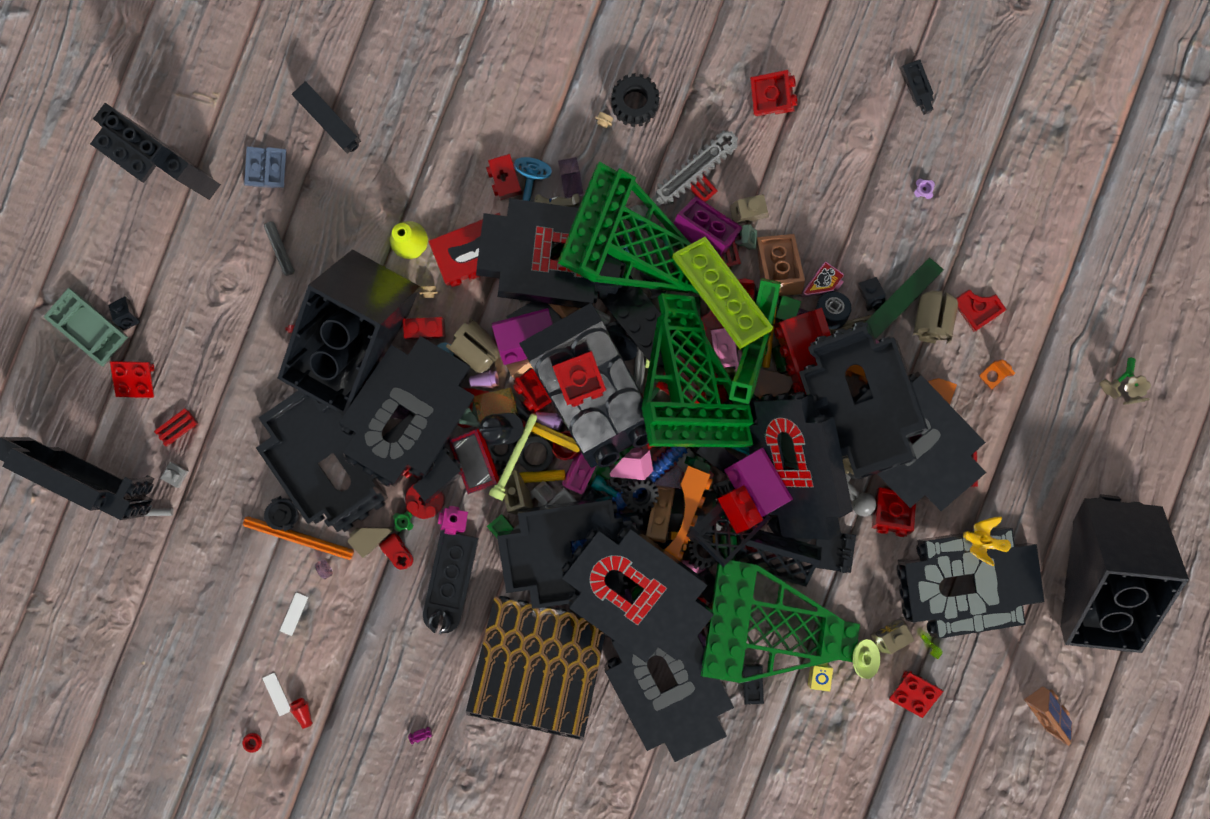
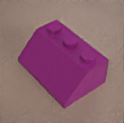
M696 196L677 214L673 223L691 244L706 237L720 257L727 252L742 230L740 225Z
M548 308L492 323L496 343L504 365L527 359L519 343L553 324Z
M763 448L724 470L735 489L743 485L746 487L761 517L793 500Z

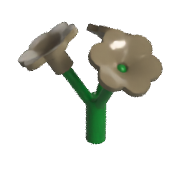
M1132 357L1127 359L1126 372L1120 378L1112 382L1104 379L1099 383L1107 395L1116 399L1121 396L1118 387L1121 385L1120 382L1129 377L1128 383L1124 385V390L1128 392L1131 399L1123 402V405L1150 400L1149 398L1142 397L1147 394L1151 384L1143 375L1135 377L1136 359Z

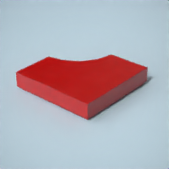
M969 289L956 297L958 310L973 332L1007 310L996 294L990 297H980Z

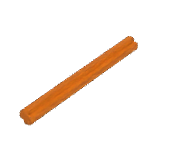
M247 516L243 521L244 527L350 560L354 554L353 549L290 529L287 531L272 529L265 521Z

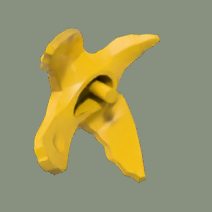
M1001 516L976 523L973 526L974 533L969 531L963 533L964 539L972 542L969 551L978 559L991 566H994V561L987 555V549L1007 552L1011 548L1009 540L995 539L990 536L992 528L1001 522Z

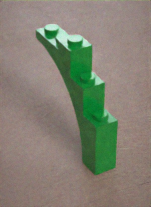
M762 278L756 305L773 326L781 282ZM772 331L744 347L738 369L732 381L729 400L749 404L757 386L760 368L764 361L767 343Z

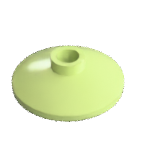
M868 639L858 642L853 652L854 669L864 679H870L875 676L880 666L879 649L873 641Z

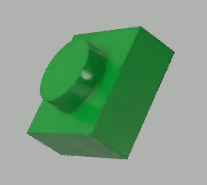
M503 514L487 525L496 538L498 532L514 529Z

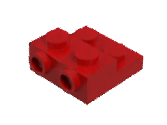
M788 70L750 77L755 116L772 113L777 115L795 111L794 106L798 105L796 94H793L792 87L796 86L795 76L791 75Z
M592 351L552 366L567 405L571 404L572 407L584 403L583 399L588 397L596 399L603 396L602 392L607 391Z
M879 487L876 493L877 507L872 517V528L877 529V532L881 534H887L890 531L895 532V535L898 537H907V535L914 531L916 504L910 508L893 490Z

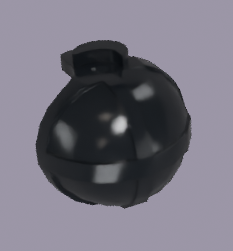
M281 496L272 499V503L264 511L266 524L275 530L283 529L287 531L294 528L299 512L292 500L282 498Z

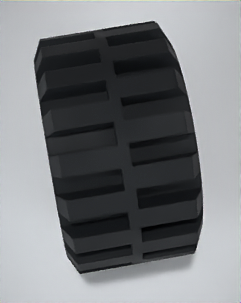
M632 73L631 77H628V75L623 76V80L619 79L617 85H614L611 96V106L614 115H617V119L619 121L622 120L624 125L631 124V127H635V124H639L640 127L643 126L644 122L646 124L649 123L650 119L655 117L658 110L659 90L656 89L655 82L651 83V78L647 77L645 79L643 74H640L639 77L636 76V73ZM631 92H639L645 96L647 102L642 108L632 109L625 104V96Z

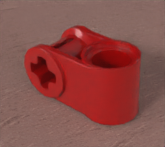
M393 533L379 544L382 552L397 569L404 570L413 564L412 554L396 533ZM401 557L407 558L404 564L400 563Z

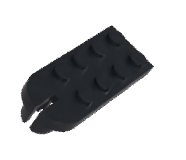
M622 285V288H618L616 294L608 293L606 299L600 300L650 362L657 318L661 313L640 287ZM673 337V339L679 345H681L682 342L677 337ZM661 350L659 351L657 367H664Z
M445 530L440 532L423 609V621L433 633H436L438 630L441 615H443L444 619L439 634L452 632L461 622L479 542L477 537L456 533V535L445 534Z

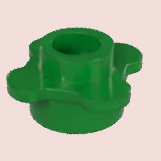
M411 512L394 514V528L396 531L413 529Z

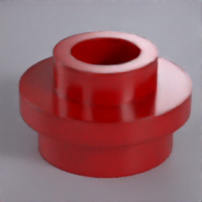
M257 733L247 734L242 741L243 748L250 753L258 751L262 746V738ZM251 739L255 740V745L250 743Z

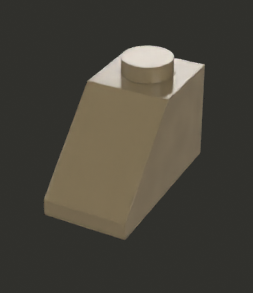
M518 470L512 471L504 488V493L506 494L504 500L507 512L518 515L519 509L533 508L530 491Z
M357 527L349 534L351 538L347 542L362 558H365L394 529L392 527H363L361 529Z

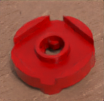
M412 486L406 493V508L417 518L428 519L434 517L444 506L445 498L442 491L425 505L422 504L421 496Z

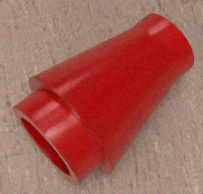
M299 698L290 703V712L299 722L302 729L311 726L313 722L308 701H305L304 698Z

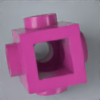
M448 506V508L443 510V513H439L438 524H441L440 530H445L444 533L456 535V532L463 533L466 528L468 512L460 511V508L456 506Z

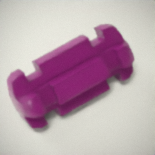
M430 727L415 731L413 734L410 733L408 739L411 744L418 743L427 739V737L431 738L432 731Z

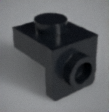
M877 277L858 283V288L866 301L867 311L878 309L885 303L886 293Z
M126 296L108 305L112 321L123 331L140 323L139 319L133 314L130 300Z
M706 569L698 575L704 578L707 583V587L703 590L702 594L708 603H712L715 578L709 569Z

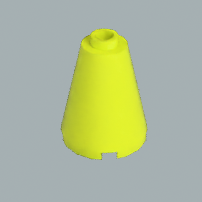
M401 222L392 229L390 235L391 248L398 256L404 259L418 258L427 248V232L416 222Z

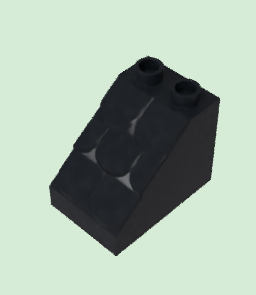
M352 249L308 285L277 379L344 415L391 346L403 325V319H406L410 314L420 286Z
M592 303L519 343L591 469L597 465L599 467H607L618 460L619 453L632 445L635 448H639L648 444L642 412L644 397ZM592 351L607 391L602 392L603 396L591 399V397L583 399L584 403L572 407L571 404L567 405L552 366Z
M1084 498L1073 520L1070 554L1064 586L1065 595L1060 627L1065 645L1143 653L1189 580L1163 506L1145 505L1141 502L1108 501L1102 498Z

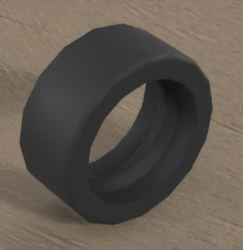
M530 436L521 451L518 461L526 470L540 472L548 468L552 463L554 457L552 453L553 446L550 441L541 436ZM531 443H541L547 450V457L540 465H532L525 458V449Z

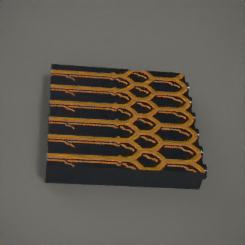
M507 596L494 597L466 708V715L583 741L605 633L575 612L573 614L562 608L550 609L548 607L532 609V605L525 600L513 601Z

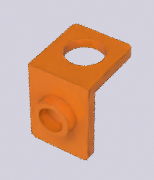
M996 360L979 377L990 389H993L1005 377L1013 376L1015 372L1005 360ZM989 371L997 373L996 381L991 382L987 379Z

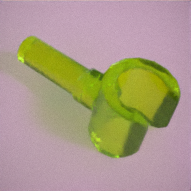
M922 634L920 638L932 648L929 654L939 659L943 653L942 649L934 645Z

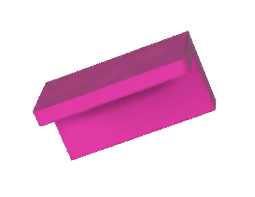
M580 451L578 456L573 459L562 485L583 495L596 466L591 469Z

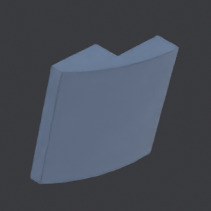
M247 146L244 186L284 188L286 149L270 147L265 149Z

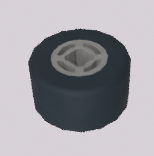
M835 291L824 293L819 298L815 309H823L829 329H837L845 325L852 311L850 300L844 294Z

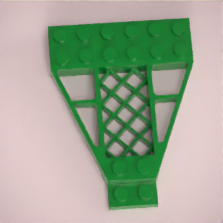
M602 162L597 163L558 264L592 282L685 293L693 291L700 295L672 258L674 253L672 247L681 250L691 243L636 183L635 176L620 168L616 171ZM631 190L647 206L648 211L645 217L625 207ZM652 213L666 229L650 221ZM623 220L629 221L632 228L626 230ZM619 226L621 232L615 233ZM639 229L647 231L649 237L643 239ZM634 231L638 241L631 242L628 233ZM623 235L626 245L620 246L617 236ZM656 238L663 240L665 247L660 248ZM651 241L654 250L648 252L645 242ZM639 244L643 254L637 255L633 247L634 245ZM667 249L670 259L665 261L661 251ZM654 253H656L659 263L655 265L650 257ZM607 254L626 264L622 278L599 275ZM672 262L675 272L671 274L667 267V264ZM632 267L661 283L629 279Z
M662 293L658 296L661 315L657 318L642 404L649 446H752L753 441L749 426L753 424L750 405L733 400V404L720 403L717 385H723L730 396L732 381L706 337L704 324L698 315L695 297ZM673 337H677L682 342L681 345H679L673 339ZM689 338L694 339L695 345L689 340ZM684 345L692 351L691 354L683 349ZM660 350L666 375H656ZM678 354L686 360L684 363L676 357ZM694 355L698 357V362L693 358ZM688 363L696 370L694 373L687 367ZM713 368L719 378H715ZM682 372L690 378L688 382L680 375ZM698 373L701 374L702 380L697 377ZM692 381L700 388L698 391L690 385ZM654 382H665L668 385L671 402H651ZM686 390L693 396L692 400L684 394ZM702 391L705 393L706 399L701 395Z
M730 560L724 567L719 563L717 564L711 604L714 615L708 623L701 669L702 677L743 683L837 660L853 662V652L858 644L860 624L844 621L758 565ZM757 571L779 585L777 602L775 604L754 600L753 594ZM784 589L813 606L817 611L784 606ZM762 607L772 608L773 610L766 614ZM758 608L763 617L755 622L751 613ZM780 610L792 613L784 617ZM777 612L781 621L774 626L769 617ZM798 613L811 616L803 621ZM795 615L800 624L792 629L787 620ZM811 619L818 625L812 632L806 626V623ZM766 620L771 629L763 634L758 625ZM784 623L789 632L782 637L777 628ZM801 627L808 634L802 640L795 633ZM755 628L760 637L753 642L748 636V632ZM774 631L779 640L771 645L766 636ZM819 631V636H818V641H817L813 635L816 634V633ZM790 635L797 641L791 648L784 641ZM811 638L815 647L808 652L803 643ZM763 639L768 647L756 644ZM782 643L786 650L776 649L775 647ZM800 646L804 653L793 651ZM747 648L763 650L769 653L767 672L742 678L744 656ZM777 653L810 659V662L773 670L774 658Z

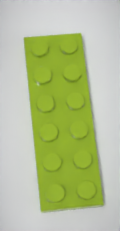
M706 237L673 253L672 258L739 349L772 331L773 326Z

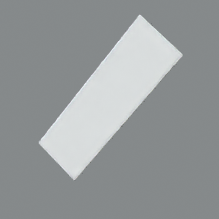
M297 592L295 593L281 626V632L290 636L293 635L308 597Z
M275 673L263 677L262 679L279 717L290 712V706Z

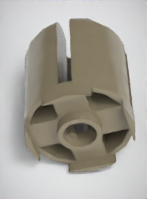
M934 290L924 293L919 299L913 336L916 334L919 336L920 341L936 344V340H947L946 344L950 343L953 337L958 309L957 298L947 292L942 296V291Z
M470 318V324L464 323L453 335L454 341L451 346L447 343L446 347L475 372L482 373L487 371L493 362L495 363L500 353L496 339Z

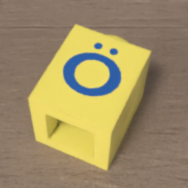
M828 663L811 666L808 678L810 689L830 692L833 668Z

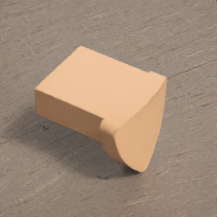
M528 359L506 365L513 378L520 377L529 368L533 369Z

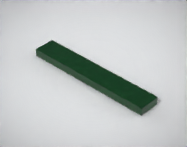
M930 257L866 321L871 326L875 340L944 271Z

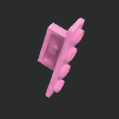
M725 328L711 330L714 351L723 367L735 366L737 371L742 357V350H738V346Z

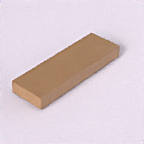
M656 485L659 497H656L658 501L657 503L653 502L654 507L651 508L646 537L652 541L665 543L675 487Z

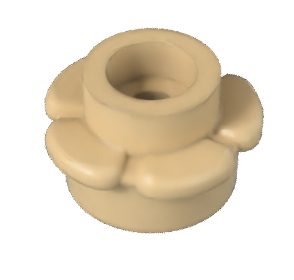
M599 112L598 117L595 116V119L598 120L597 124L601 127L607 128L612 126L613 118L603 112Z
M421 286V292H419V294H423V298H435L434 294L438 293L436 292V286Z

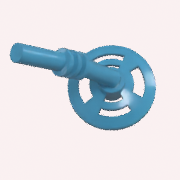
M521 157L515 160V169L526 177L522 200L530 201L535 179H545L551 176L552 169L545 162L531 157Z

